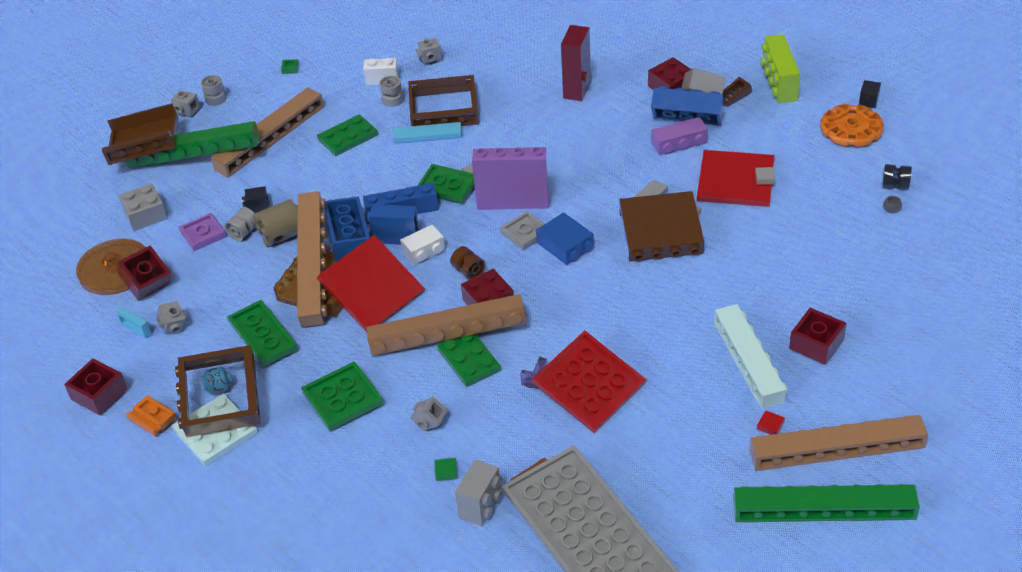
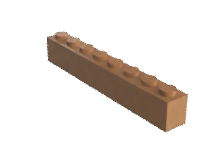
M307 87L257 123L261 136L256 147L214 154L211 157L214 171L227 178L232 176L323 109L322 94Z
M320 191L298 194L297 317L302 327L325 324V316L328 315L327 306L324 305V300H327V291L317 280V276L324 269H327L326 258H324V254L327 253L326 243L324 242V239L327 238L324 227L326 215L323 213V209H326L325 198L321 197Z
M521 294L368 326L367 341L371 355L374 356L527 323Z
M908 415L892 419L886 418L870 422L864 421L855 424L751 437L749 452L755 471L923 449L926 447L928 432L920 415Z

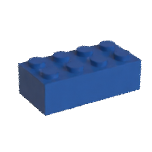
M660 86L653 90L651 110L654 119L686 121L700 117L704 124L722 126L724 98L723 94L715 91L704 93L701 90L686 91L683 88H676L674 90Z
M359 196L326 201V209H324L326 227L334 261L336 262L367 241L370 236Z

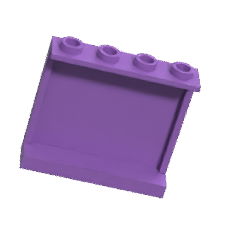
M546 147L473 149L472 166L477 210L549 209Z

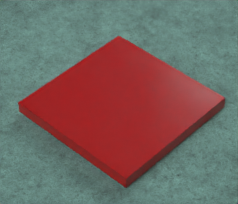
M703 150L696 201L770 207L772 184L757 185L755 168L773 167L774 155Z
M375 235L317 276V280L366 332L368 326L382 324L425 290L418 280Z
M585 330L532 378V383L594 434L647 381V379Z

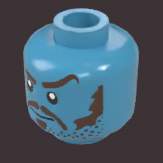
M222 366L207 369L204 371V375L201 376L204 390L208 391L211 395L227 391L229 389L228 383H232L230 371L225 372Z

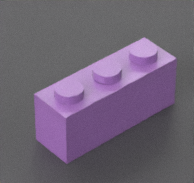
M700 117L651 130V144L659 155L697 146L708 141V128Z

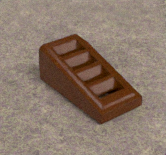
M741 77L734 80L723 90V98L726 97L728 99H724V105L728 107L748 96L752 92L751 84Z

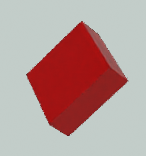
M765 410L757 424V430L770 435L778 434L785 422V417Z

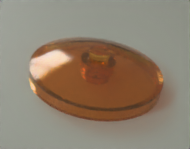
M125 238L112 239L93 246L83 254L76 267V275L81 286L85 290L98 295H114L129 290L117 273L118 262L146 247L136 240Z

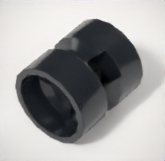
M885 164L882 187L893 188L897 186L898 189L909 190L912 167L901 165L897 168L896 165Z

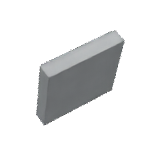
M526 211L499 229L501 234L524 251L537 243L536 229L544 225V223L529 211Z

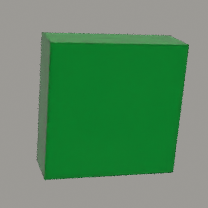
M298 59L282 60V74L298 73Z
M456 457L434 460L436 481L457 479Z

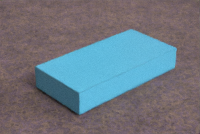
M119 307L116 310L120 324L144 338H149L152 335L146 320L123 307Z

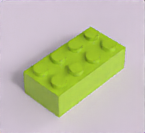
M785 35L764 36V43L761 45L763 57L760 58L761 67H764L765 77H768V85L772 87V96L776 98L777 103L798 101L800 72Z

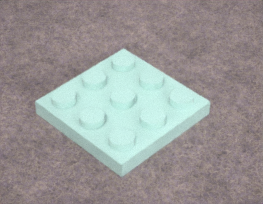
M223 393L189 414V418L193 420L239 412L240 410ZM178 422L171 425L177 436L205 467L258 434L256 427L253 425L186 437L183 429H179Z

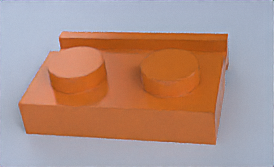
M148 395L133 407V411L126 413L128 420L155 437L160 430L163 431L177 418L175 412Z

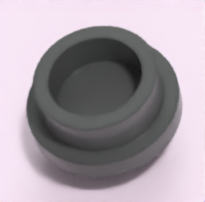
M888 196L883 202L884 209L889 212L900 211L902 208L901 199L897 196Z

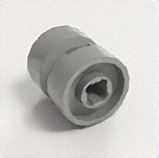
M218 75L204 77L201 80V87L204 92L205 102L210 106L224 103L226 94L221 77Z
M397 76L382 78L379 82L382 103L387 107L400 105L403 102L400 78Z
M246 207L241 208L224 225L228 235L236 241L243 240L256 227V221L253 216L255 213Z

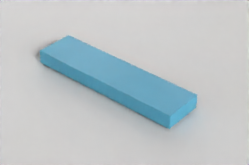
M461 122L393 128L394 143L462 137Z

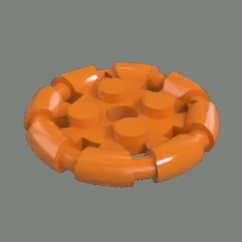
M850 104L834 106L832 110H827L820 120V128L824 136L828 139L831 138L833 143L845 147L848 145H854V147L868 146L872 141L876 142L884 131V122L877 112H873L871 108L856 104V106Z

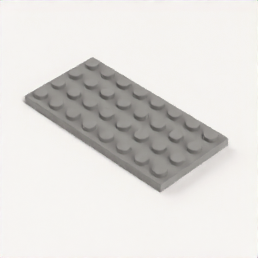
M575 445L502 485V492L564 572H679Z

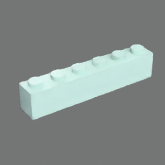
M737 304L716 309L714 324L761 410L784 404L785 395L788 392L787 386L784 382H781L777 368L771 364L769 354L764 352L761 340L756 338L753 326L748 324L745 312L741 311Z

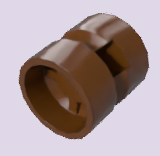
M466 246L457 248L450 258L451 266L469 280L482 274L486 266L485 261Z

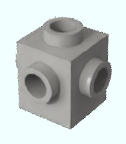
M436 38L417 42L418 59L421 58L423 64L442 59L441 47Z
M179 90L171 99L176 113L191 117L200 108L197 94Z
M178 301L160 304L157 312V323L159 327H162L164 333H177L183 330L187 316L185 311H182Z
M432 396L416 403L410 419L424 431L431 428L435 429L441 424L448 409Z

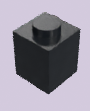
M864 80L860 92L859 105L876 108L880 95V82Z
M266 186L245 189V196L242 197L243 207L250 209L254 213L269 208Z

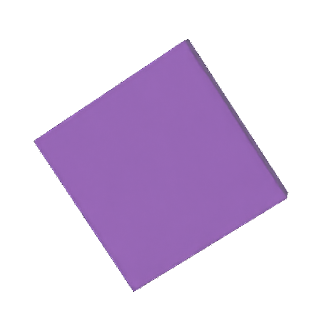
M212 213L178 227L193 251L227 237L226 232Z

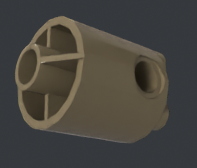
M291 199L253 214L256 221V229L258 233L262 232L264 236L262 239L266 247L298 235V205L294 204Z

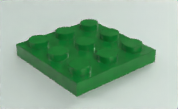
M355 361L301 387L303 395L329 431L384 404L381 395Z

